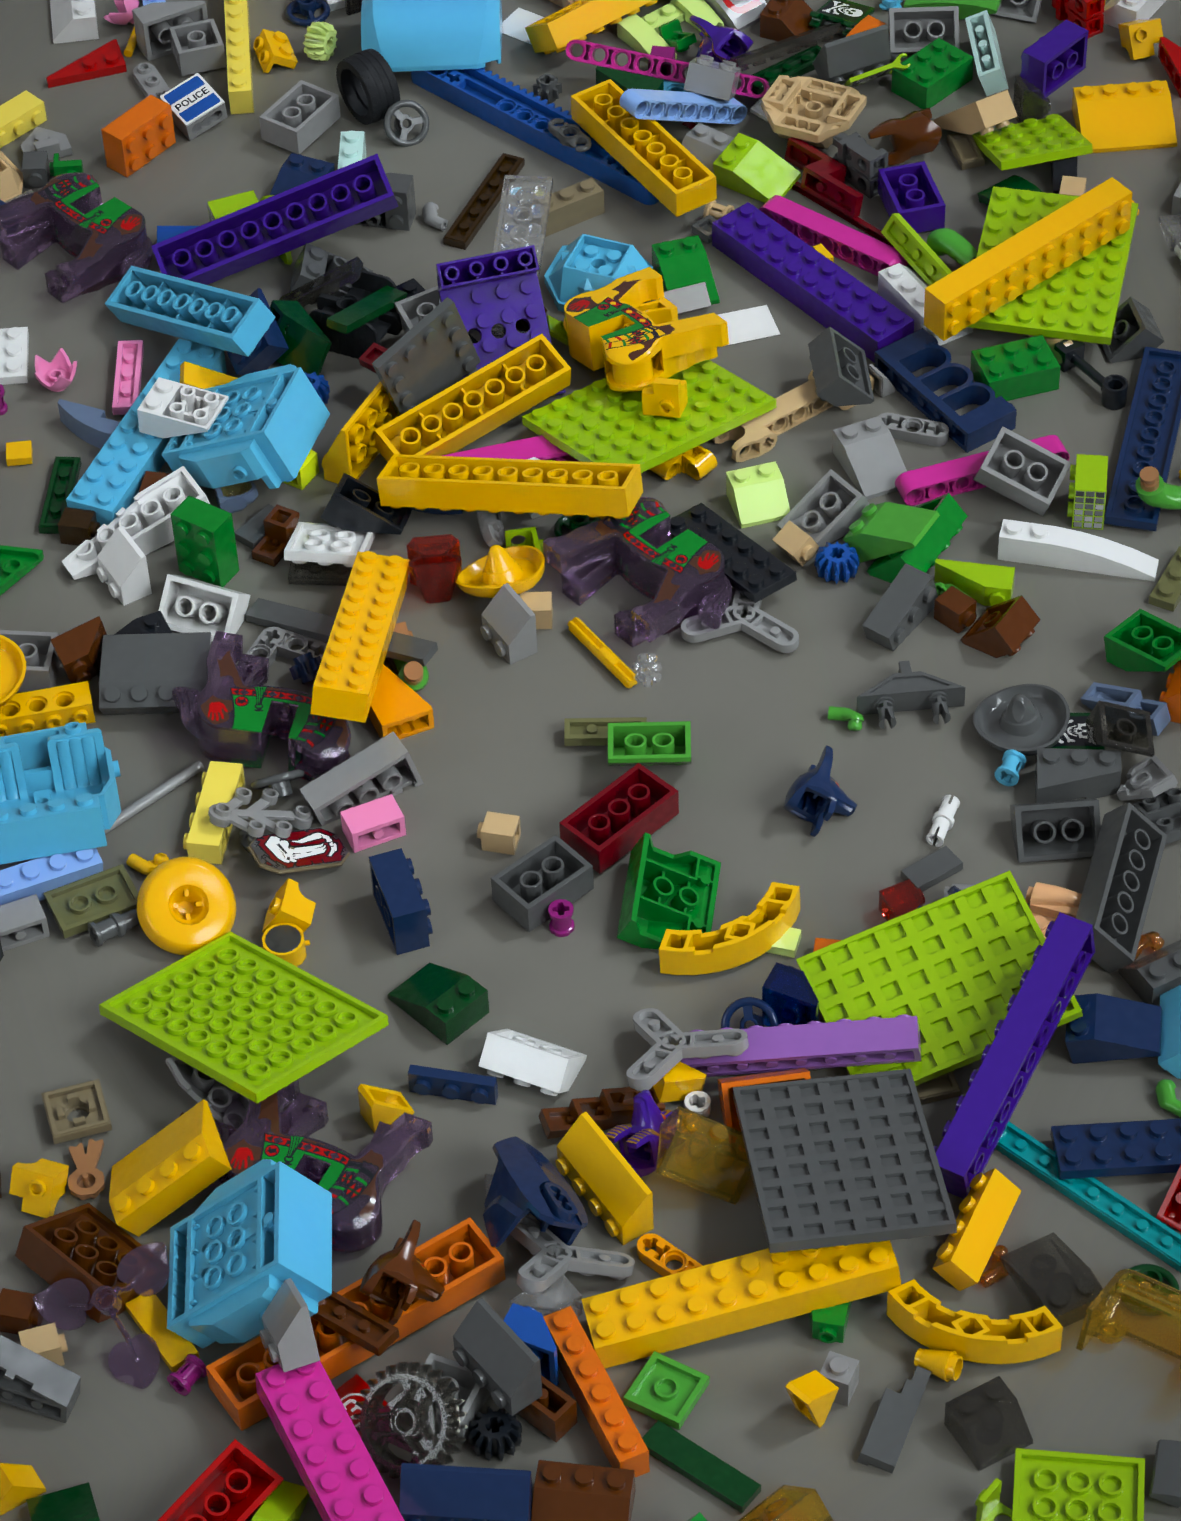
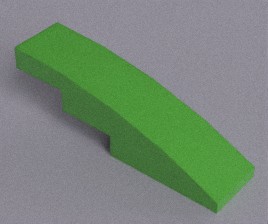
M905 0L903 6L904 8L958 6L959 20L985 10H987L989 15L996 14L1001 0Z

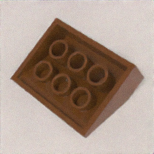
M90 1203L25 1225L15 1254L28 1268L32 1269L97 1323L120 1315L126 1310L125 1303L149 1291L169 1275V1266Z

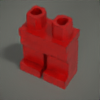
M1052 0V7L1056 9V19L1059 21L1067 19L1087 29L1088 38L1103 32L1105 0Z

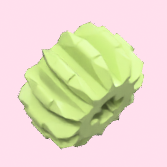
M312 22L311 26L307 27L303 44L305 45L304 53H307L308 58L317 61H328L330 56L334 55L338 38H336L337 30L334 29L333 25L326 22Z

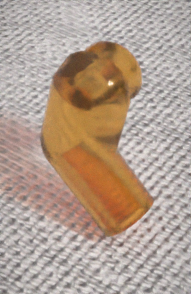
M1151 931L1141 935L1134 961L1148 946L1152 951L1160 950L1163 947L1165 941L1159 936L1160 933Z
M1003 1245L995 1246L991 1254L993 1256L991 1268L984 1271L979 1279L985 1288L1006 1278L1011 1271V1254L1008 1253V1249Z

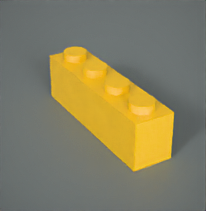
M996 1168L986 1173H979L970 1182L971 1190L959 1205L960 1212L956 1218L957 1233L949 1234L945 1243L940 1246L936 1253L938 1258L932 1269L958 1291L979 1282L1021 1193V1190Z

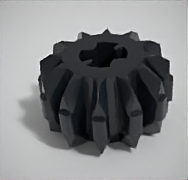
M490 1406L486 1414L477 1411L476 1420L470 1421L469 1443L474 1447L477 1456L485 1454L488 1461L493 1456H498L502 1461L505 1453L514 1456L515 1447L520 1446L522 1442V1425L520 1421L516 1420V1415L505 1414L504 1408L493 1411Z

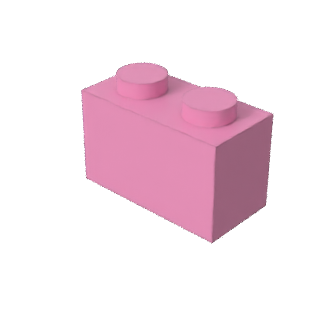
M392 794L340 812L342 831L354 853L406 835L404 815Z

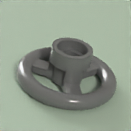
M400 100L391 105L384 117V130L388 138L396 145L401 147L413 146L422 142L429 130V117L419 103L412 100ZM411 107L420 116L411 118L407 114H402L399 109ZM392 115L395 117L394 127L400 133L399 138L391 129ZM404 119L409 123L407 128L402 124ZM422 123L419 135L411 140H407L408 132L413 129V126Z
M302 769L265 777L253 781L251 788L261 789L269 787L279 793L278 798L293 794L290 781L303 777L305 772Z

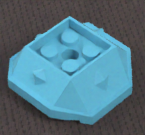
M582 234L571 244L561 247L544 275V282L554 299L558 311L564 312L565 303L572 297L600 289L617 278L648 267L653 269V266L639 254L633 245Z

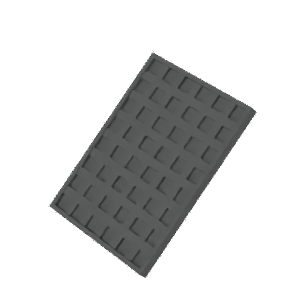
M911 1069L733 1087V1099L770 1253L957 1233V1223Z

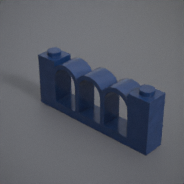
M923 328L875 351L874 366L888 378L903 397L929 420L945 423L949 427V437L966 453L996 439L1002 426L1009 430L1015 429L1017 409L1002 396L995 398V392L988 385L973 382L972 371L962 364L951 363L950 352L938 345L937 339ZM924 367H937L919 377L912 374ZM948 385L959 386L939 397L934 393V391ZM967 405H981L961 416L955 412Z

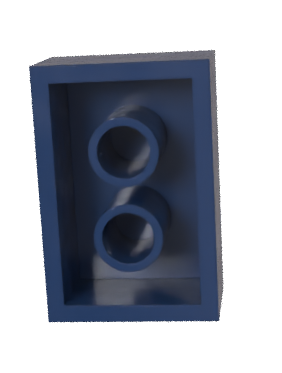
M402 848L370 856L369 864L373 896L396 954L400 955L429 947V934H433L430 919L427 916L431 915V910L427 898L422 899L421 897L423 891L419 878H413L414 867L411 859L405 858Z

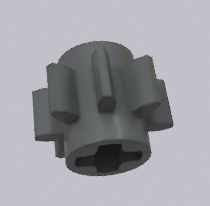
M544 74L536 79L537 84H533L534 95L541 96V101L547 99L548 103H553L556 99H559V94L562 93V83H558L557 77L555 78L551 74Z

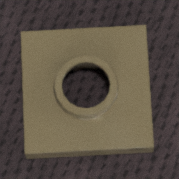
M99 1079L41 1093L54 1144L112 1130ZM75 1110H84L88 1113L86 1118L83 1115L79 1118H72L73 1121L67 1119L68 1115Z

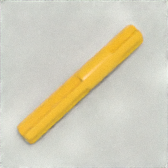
M574 617L568 622L569 631L626 688H632L638 683L637 675L580 618Z

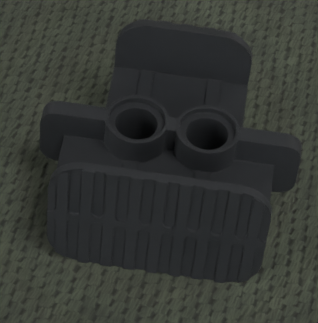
M360 269L353 272L351 276L352 287L346 295L336 297L321 293L317 298L318 309L311 311L309 314L332 342L330 352H336L337 354L357 359L374 342L379 344L386 333L399 335L402 331L401 319L395 307L348 334L327 327V318L381 288L390 286L397 289L395 283L389 277Z

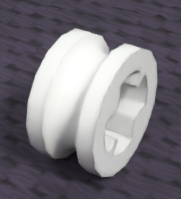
M692 1091L687 1094L684 1100L685 1115L688 1118L696 1116L699 1118V1121L706 1119L711 1113V1099L709 1095L703 1091ZM696 1103H697L699 1106H703V1107L698 1108L696 1105H693V1104H696Z

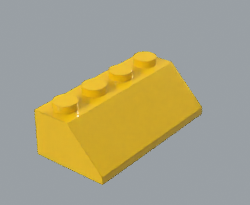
M587 1112L582 1113L558 1143L555 1163L559 1172L563 1176L567 1175L571 1180L575 1192L579 1196L583 1195L588 1201L591 1212L596 1217H601L611 1237L616 1236L621 1244L625 1245L654 1229L653 1193Z

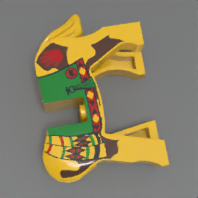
M651 267L617 278L600 289L576 295L564 305L565 317L563 326L567 332L570 356L593 371L605 367L608 387L616 392H642L644 387H653L655 378L668 379L696 363L718 357L717 347L729 344L727 322L715 313L678 320L677 306L664 298L662 275Z

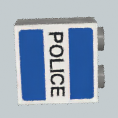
M196 73L160 96V100L171 105L173 123L189 141L228 117L224 100L199 73Z

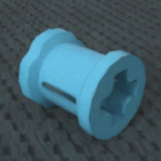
M1010 749L1004 752L1003 762L995 771L996 780L1005 786H1014L1018 783L1019 772L1024 768L1027 761L1021 752Z

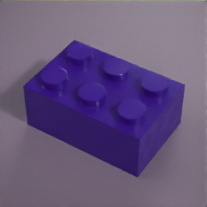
M1066 19L1046 35L1040 37L1030 47H1027L1021 55L1020 90L1040 100H1044L1086 68L1088 30Z
M925 161L878 169V194L889 218L893 213H899L917 233L945 228L946 205Z

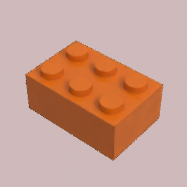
M149 95L101 129L107 167L125 177H129L176 143L171 105L153 95Z

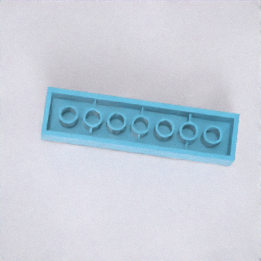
M132 265L105 302L109 310L123 323L247 357L255 349L275 319L273 313L259 298Z

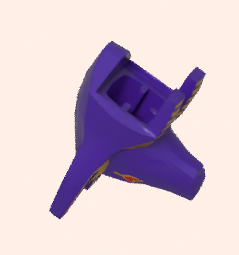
M694 15L689 18L694 25L701 29L699 35L702 41L696 57H700L702 54L714 57L713 61L722 63L723 60L738 63L753 44L751 38L738 29L714 26L710 22Z
M643 1090L634 1097L631 1123L615 1126L606 1136L612 1143L618 1142L621 1155L639 1177H642L657 1170L668 1156L670 1150L683 1143L692 1135L699 1125V1118L693 1116L678 1125L671 1126L669 1120L673 1117L672 1110L660 1111L650 1091Z

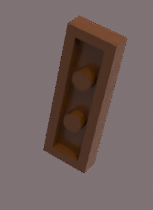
M333 1290L332 1295L318 1302V1313L311 1316L313 1319L379 1357L399 1337L397 1327Z

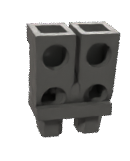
M841 132L834 136L833 145L838 148V152L835 153L833 159L847 166L845 178L848 183L868 198L878 195V169L888 168V151L883 148L879 150L874 149L857 132L851 135Z

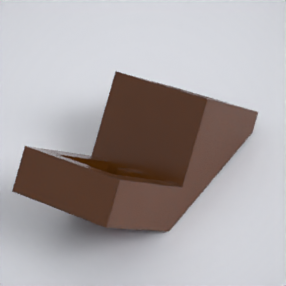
M277 504L263 520L265 536L251 551L252 559L275 567L284 556V549L296 528L299 512Z

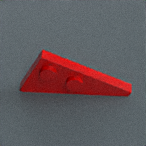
M117 39L104 44L46 77L48 88L127 72L126 63Z

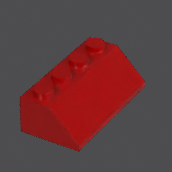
M234 1439L157 1521H247L279 1487L284 1478Z

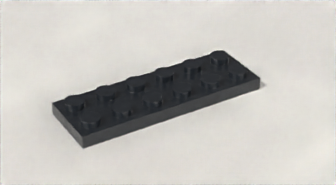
M702 503L660 524L661 533L670 540L689 529L708 541L709 543L695 556L701 555L705 550L719 551L721 554V564L718 571L714 573L754 603L797 580L796 571Z

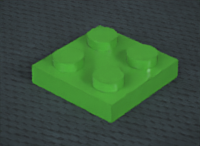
M654 1351L623 1397L624 1405L680 1430L710 1384V1376Z

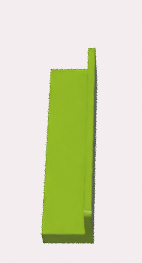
M899 213L891 215L881 233L929 286L952 272Z

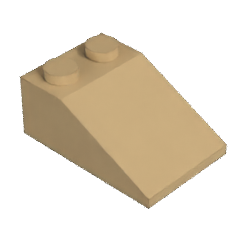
M1005 90L932 121L942 129L968 135L980 132L982 136L994 131L993 126H996L998 130L1010 125L1009 120L1017 117V113L1008 90Z

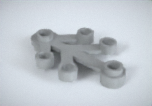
M239 787L236 789L233 799L227 803L214 804L210 806L208 811L209 820L213 825L226 828L232 824L256 838L264 835L265 828L280 838L290 837L292 826L300 830L309 829L314 816L311 808L305 805H298L293 811L265 810L269 806L275 805L278 800L279 793L272 788L263 789L261 798L249 808L238 809L242 805L249 804L252 797L251 790Z

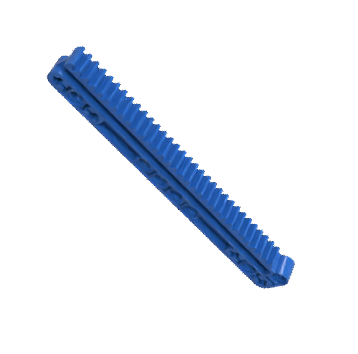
M485 67L462 70L411 71V80L419 87L642 204L654 205L659 202L653 194L572 119L568 110L562 112V107L555 108V103L548 104L547 99L541 101V96L534 97V93H527L526 88L520 90V85L513 86L512 81L506 83V78L499 79L498 74L492 76V71L485 72ZM555 118H561L564 120V123L577 125L591 139L592 147L586 152H576L575 148L562 145L549 132L548 122ZM566 134L564 136H574V134ZM577 144L576 147L584 146L585 144Z

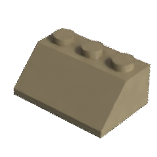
M589 178L529 202L519 208V213L544 238L605 213L604 190L593 178Z

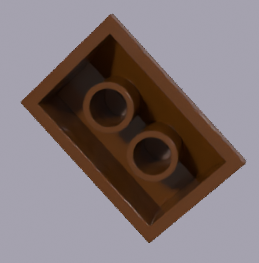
M539 1460L534 1483L531 1521H631L636 1492L635 1470Z

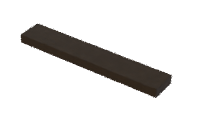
M506 153L500 156L443 237L444 245L463 250L467 249L524 167V158Z

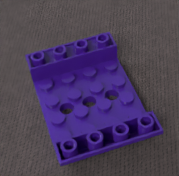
M534 245L436 264L440 303L447 297L451 299L456 305L467 332L474 329L480 333V341L473 343L481 361L476 366L477 370L540 334H543L552 345L537 276L539 265ZM518 320H524L528 323L529 330L527 333H519L516 330V322ZM494 325H501L504 328L505 334L502 338H495L492 335L491 329ZM563 389L554 395L566 393V391Z

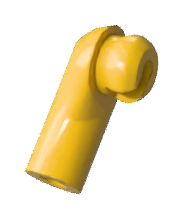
M132 853L128 857L126 864L141 874L148 875L157 866L168 861L169 857L164 853H158L154 855V860L147 861Z

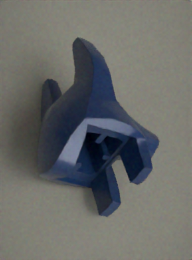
M827 745L822 752L817 766L811 765L808 771L800 775L791 785L784 804V808L796 817L813 823L810 835L814 837L822 828L823 820L828 821L833 813L848 817L854 813L857 804L844 793L839 784L830 776L833 749Z

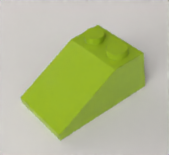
M741 133L736 135L713 162L714 175L718 185L764 203L774 195L784 197L801 177L800 171L759 140Z

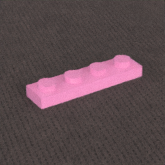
M143 340L118 341L112 403L113 415H125L140 395L144 353Z

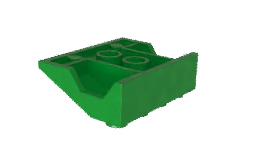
M645 832L630 853L617 938L641 948L659 949L666 929H702V933L711 932L721 862L693 851L673 855L654 847L651 835Z

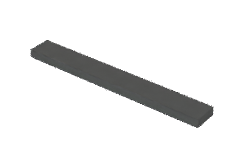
M258 598L245 614L247 622L266 627H279L328 642L336 618ZM393 632L386 657L408 663L416 661L425 667L437 652L438 646L433 641Z

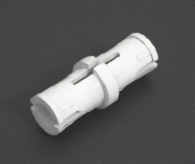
M945 795L939 810L934 813L932 827L926 836V841L930 845H933L937 837L935 847L942 846L947 831L952 829L954 824L953 817L960 805L959 799L955 796L951 804H949L951 795Z

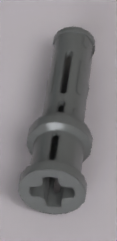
M137 907L122 914L111 913L109 918L97 923H88V932L97 947L102 946L104 941L115 936L123 937L128 929L140 925Z

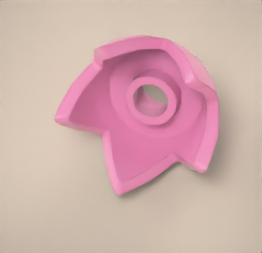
M114 0L119 13H109V15L103 17L108 22L117 25H127L128 22L134 24L132 9L138 8L140 2L139 0Z
M63 348L59 349L51 362L35 355L36 373L34 375L42 386L53 392H60L71 384L76 374L77 361H73L71 365L69 357Z

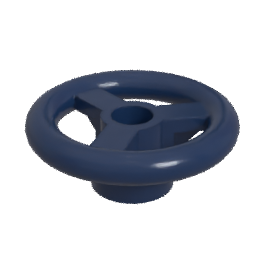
M293 0L287 6L285 14L287 19L293 24L311 26L312 22H324L330 15V7L325 0ZM323 7V13L315 18V11ZM292 13L302 14L307 19H299Z
M744 997L735 1000L726 1008L721 1019V1028H730L732 1015L741 1007H743L744 1016L740 1021L739 1029H747V1021H753L755 1025L764 1027L763 1018L758 1013L753 1012L752 1006L758 1007L766 1013L770 1021V1027L778 1026L779 1022L775 1011L768 1003L759 998Z

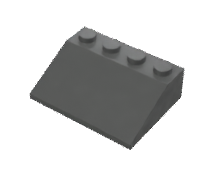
M211 632L103 635L99 678V709L103 715L203 712L201 705L212 696Z

